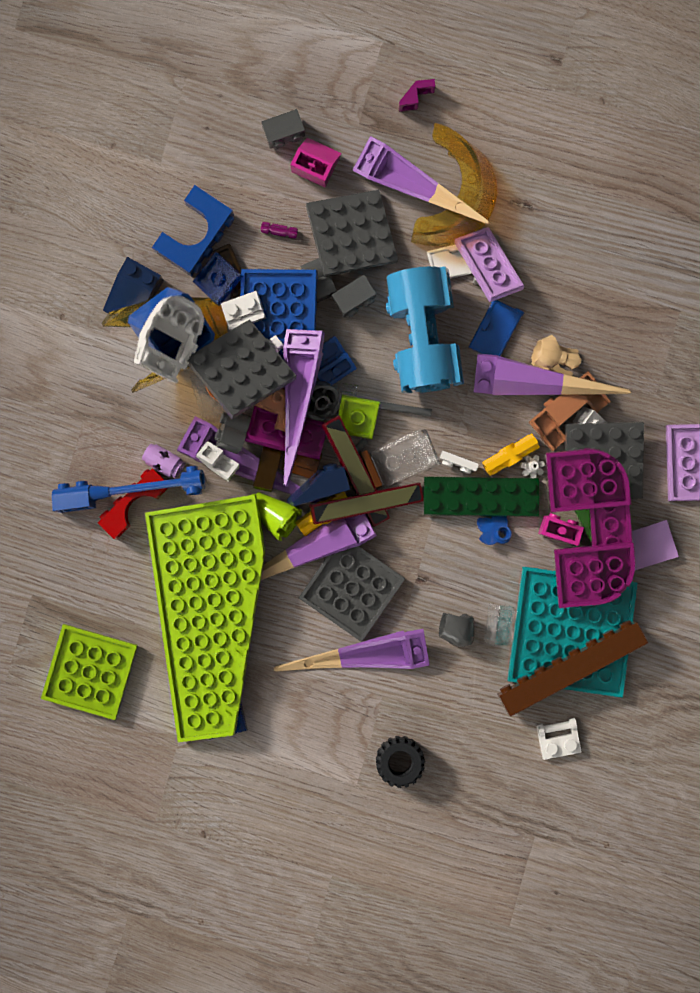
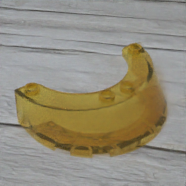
M435 123L432 134L434 142L448 150V155L453 156L460 167L462 183L457 198L489 220L497 197L496 178L489 161L478 148L456 131ZM446 209L436 215L418 218L414 224L411 242L434 247L451 246L455 244L456 238L481 230L486 223Z

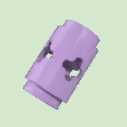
M151 443L142 456V460L145 461L146 465L169 478L173 477L176 479L185 465L182 458L157 444L153 445Z

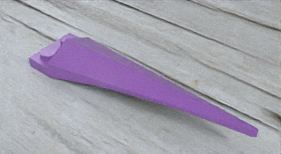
M286 329L283 346L284 361L296 374V379L285 386L284 485L286 487L289 485L323 356L322 349L325 337L323 331Z
M195 416L177 451L202 463L196 455L207 441L216 446L217 440L214 438L218 429ZM242 447L238 454L222 449L225 456L239 463V469L234 475L251 481L255 480L260 461L258 457ZM277 471L273 489L292 495L299 486L290 480L289 485L286 487L284 485V476ZM317 499V500H313V501H310V502L317 503V502H319L320 500Z

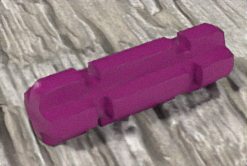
M262 222L261 224L262 233L269 234L270 232L271 235L297 238L298 228L296 227L288 228V226L274 223L270 225L268 222Z

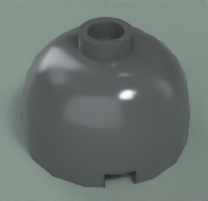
M316 381L307 413L309 417L314 420H325V417L333 416L337 412L341 399L333 385L326 381Z

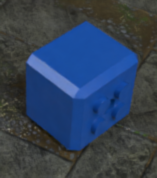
M167 287L129 315L128 323L139 338L146 321L161 300L170 296H182L195 303L191 296L175 288ZM205 318L202 333L198 335L196 345H198L196 351L214 341L215 333ZM156 328L151 330L148 338V346L175 360L181 345L180 341Z

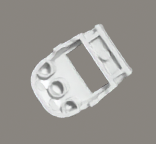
M170 296L161 300L152 311L140 333L134 363L170 382L177 383L179 380L176 377L180 370H185L189 364L187 361L191 354L195 353L198 347L196 345L198 335H201L203 330L204 316L199 306L182 296ZM153 328L181 342L175 360L148 346V338Z

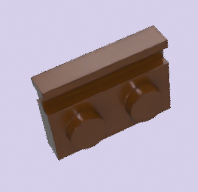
M285 451L282 453L278 469L283 471L285 467ZM322 453L320 460L296 454L292 474L309 479L317 472Z

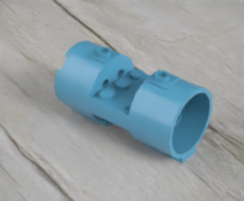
M445 266L416 267L388 275L387 286L389 296L386 303L387 313L394 319H406L408 326H411L409 342L410 345H413V348L399 351L395 354L396 359L393 360L394 369L399 373L401 392L411 394L412 390L420 393L449 389L450 384L454 386L464 384L459 345L456 343L439 344L435 314L454 308L449 269Z

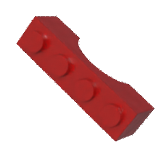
M152 468L143 472L140 476L142 479L137 484L164 481L165 479ZM168 488L127 493L124 497L120 496L114 501V507L110 511L106 510L100 515L99 518L101 520L98 524L113 539H118L131 526L128 520V511L131 504L136 499L144 496L158 499Z

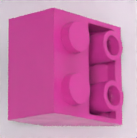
M307 137L298 148L290 164L291 172L326 188L341 153Z

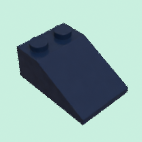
M127 257L117 274L103 311L129 325V315L155 297L164 279L160 274Z
M334 463L323 465V469L315 472L287 499V502L297 506L350 490L344 467Z

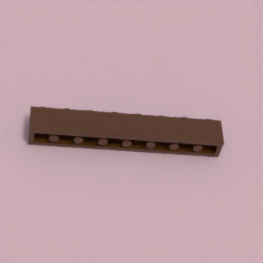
M630 620L625 621L619 625V629L615 631L611 629L603 633V637L599 640L594 638L586 642L584 648H575L569 651V656L563 659L558 657L551 661L552 665L546 668L541 666L534 670L535 674L529 677L527 675L517 679L518 683L512 686L508 684L500 688L501 692L497 695L507 714L511 717L648 644L638 623L631 622Z

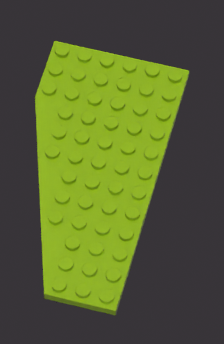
M257 495L145 513L178 742L233 736L236 733L265 558V546Z

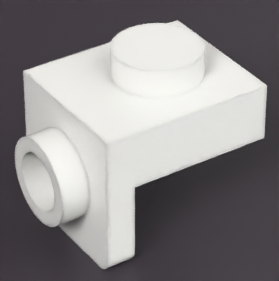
M582 407L573 420V423H607L596 411L586 407Z

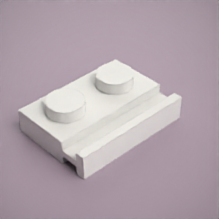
M257 291L221 303L230 331L249 319L252 323L266 319Z

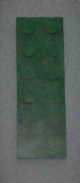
M424 477V516L539 517V478Z

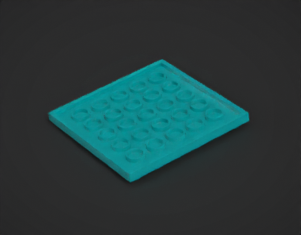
M522 566L507 681L518 683L517 679L525 675L529 677L535 674L534 670L541 666L546 668L552 665L551 661L558 657L563 659L569 656V651L575 648H584L586 646L585 643L594 638L599 640L603 637V633L611 629L613 631L619 629V625L625 621L630 620L632 622L638 583L631 582L630 586H627L620 597L609 603L559 608L556 571ZM629 654L564 689L623 698Z

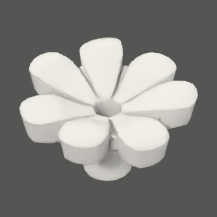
M526 455L524 457L526 462L520 463V468L525 469L522 475L526 477L530 474V478H536L537 474L539 476L543 475L544 471L541 467H544V461H539L538 455H534L533 458Z

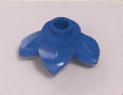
M507 517L478 518L477 525L483 533L479 540L486 545L509 542L512 532L507 527ZM499 532L504 533V538L499 536Z

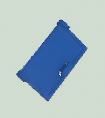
M498 300L492 301L469 348L481 354L501 356L524 312Z

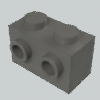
M297 109L261 121L270 149H279L285 143L291 141L293 143L299 142L305 137V129Z
M365 275L332 294V300L344 318L346 316H354L359 312L358 309L360 307H368L375 302L374 299L376 298V292Z

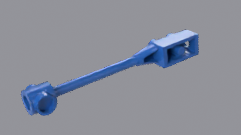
M198 466L186 467L187 472H182L179 479L111 488L88 485V481H78L75 487H70L69 483L58 484V489L52 491V510L64 513L95 509L97 500L110 497L111 495L182 486L187 495L202 494V489H205L206 486L203 470H198Z

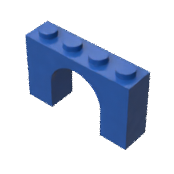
M196 185L191 189L184 202L186 206L207 220L208 231L204 239L195 245H183L162 232L152 246L155 253L191 277L194 273L197 274L201 270L203 260L209 258L213 252L212 247L214 244L220 242L224 235L223 231L226 227H230L234 221L232 209Z

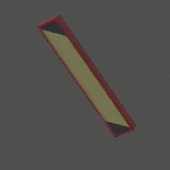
M337 416L322 424L356 495L377 491L341 417ZM386 509L366 514L372 527L390 519Z
M417 482L310 505L312 521L315 525L423 502L424 500L421 483Z

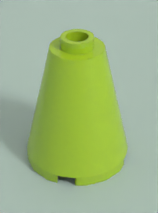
M260 492L253 493L252 495H257L262 524L277 540L282 541L281 537L287 538L297 526L295 523L297 521L296 518L298 515H302V510L297 506Z

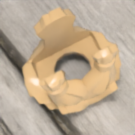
M553 335L537 341L531 356L533 366L573 376V372L561 368L559 364L573 370L579 367L582 360L579 356V350L560 346Z

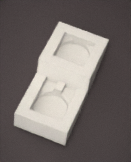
M208 441L196 455L202 463L228 482L239 469V463L225 456L222 449Z

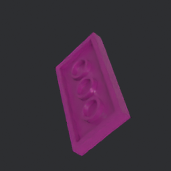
M254 406L245 441L285 451V432L274 428L278 414ZM306 418L297 451L298 455L320 460L326 438V433L322 427V424L325 422Z

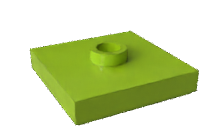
M342 394L338 416L341 417L349 435L373 440L380 402Z

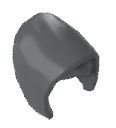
M443 613L439 625V637L457 647L471 645L474 641V617L468 614L456 616Z

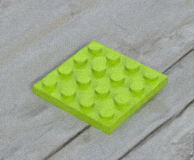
M63 624L41 699L116 720L138 645Z

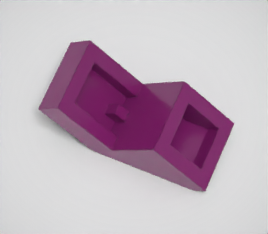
M435 79L415 81L399 101V112L417 110L418 95L434 93Z

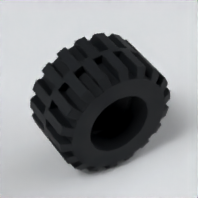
M395 736V738L390 737L388 741L381 744L377 751L376 767L379 776L382 777L385 783H389V786L392 787L394 785L397 788H401V786L407 788L410 784L413 783L414 785L417 783L416 780L422 777V772L425 769V758L420 746L413 739L410 740L406 736ZM398 751L407 752L412 759L411 766L404 772L392 770L389 766V758L393 753Z

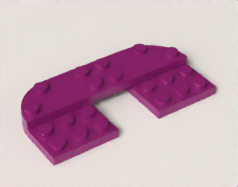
M584 448L581 450L546 453L550 511L561 512L589 509L592 546L554 549L559 608L609 603L620 597L627 586H630L635 573V554L630 518V488L626 471L614 457L599 449Z

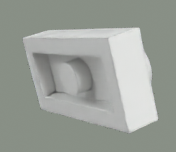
M442 451L439 457L443 465L461 467L460 471L467 474L476 472L479 465L445 451Z

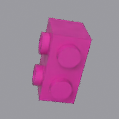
M551 513L549 516H543L538 532L539 535L574 546L579 545L584 527L578 526L579 522L570 519L565 522L560 520L561 516Z

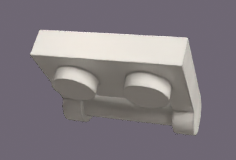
M575 718L556 724L537 725L543 760L582 753ZM570 729L571 734L545 738V733Z

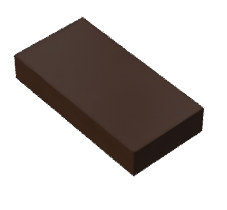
M367 450L361 452L360 455L375 488L382 487V481Z

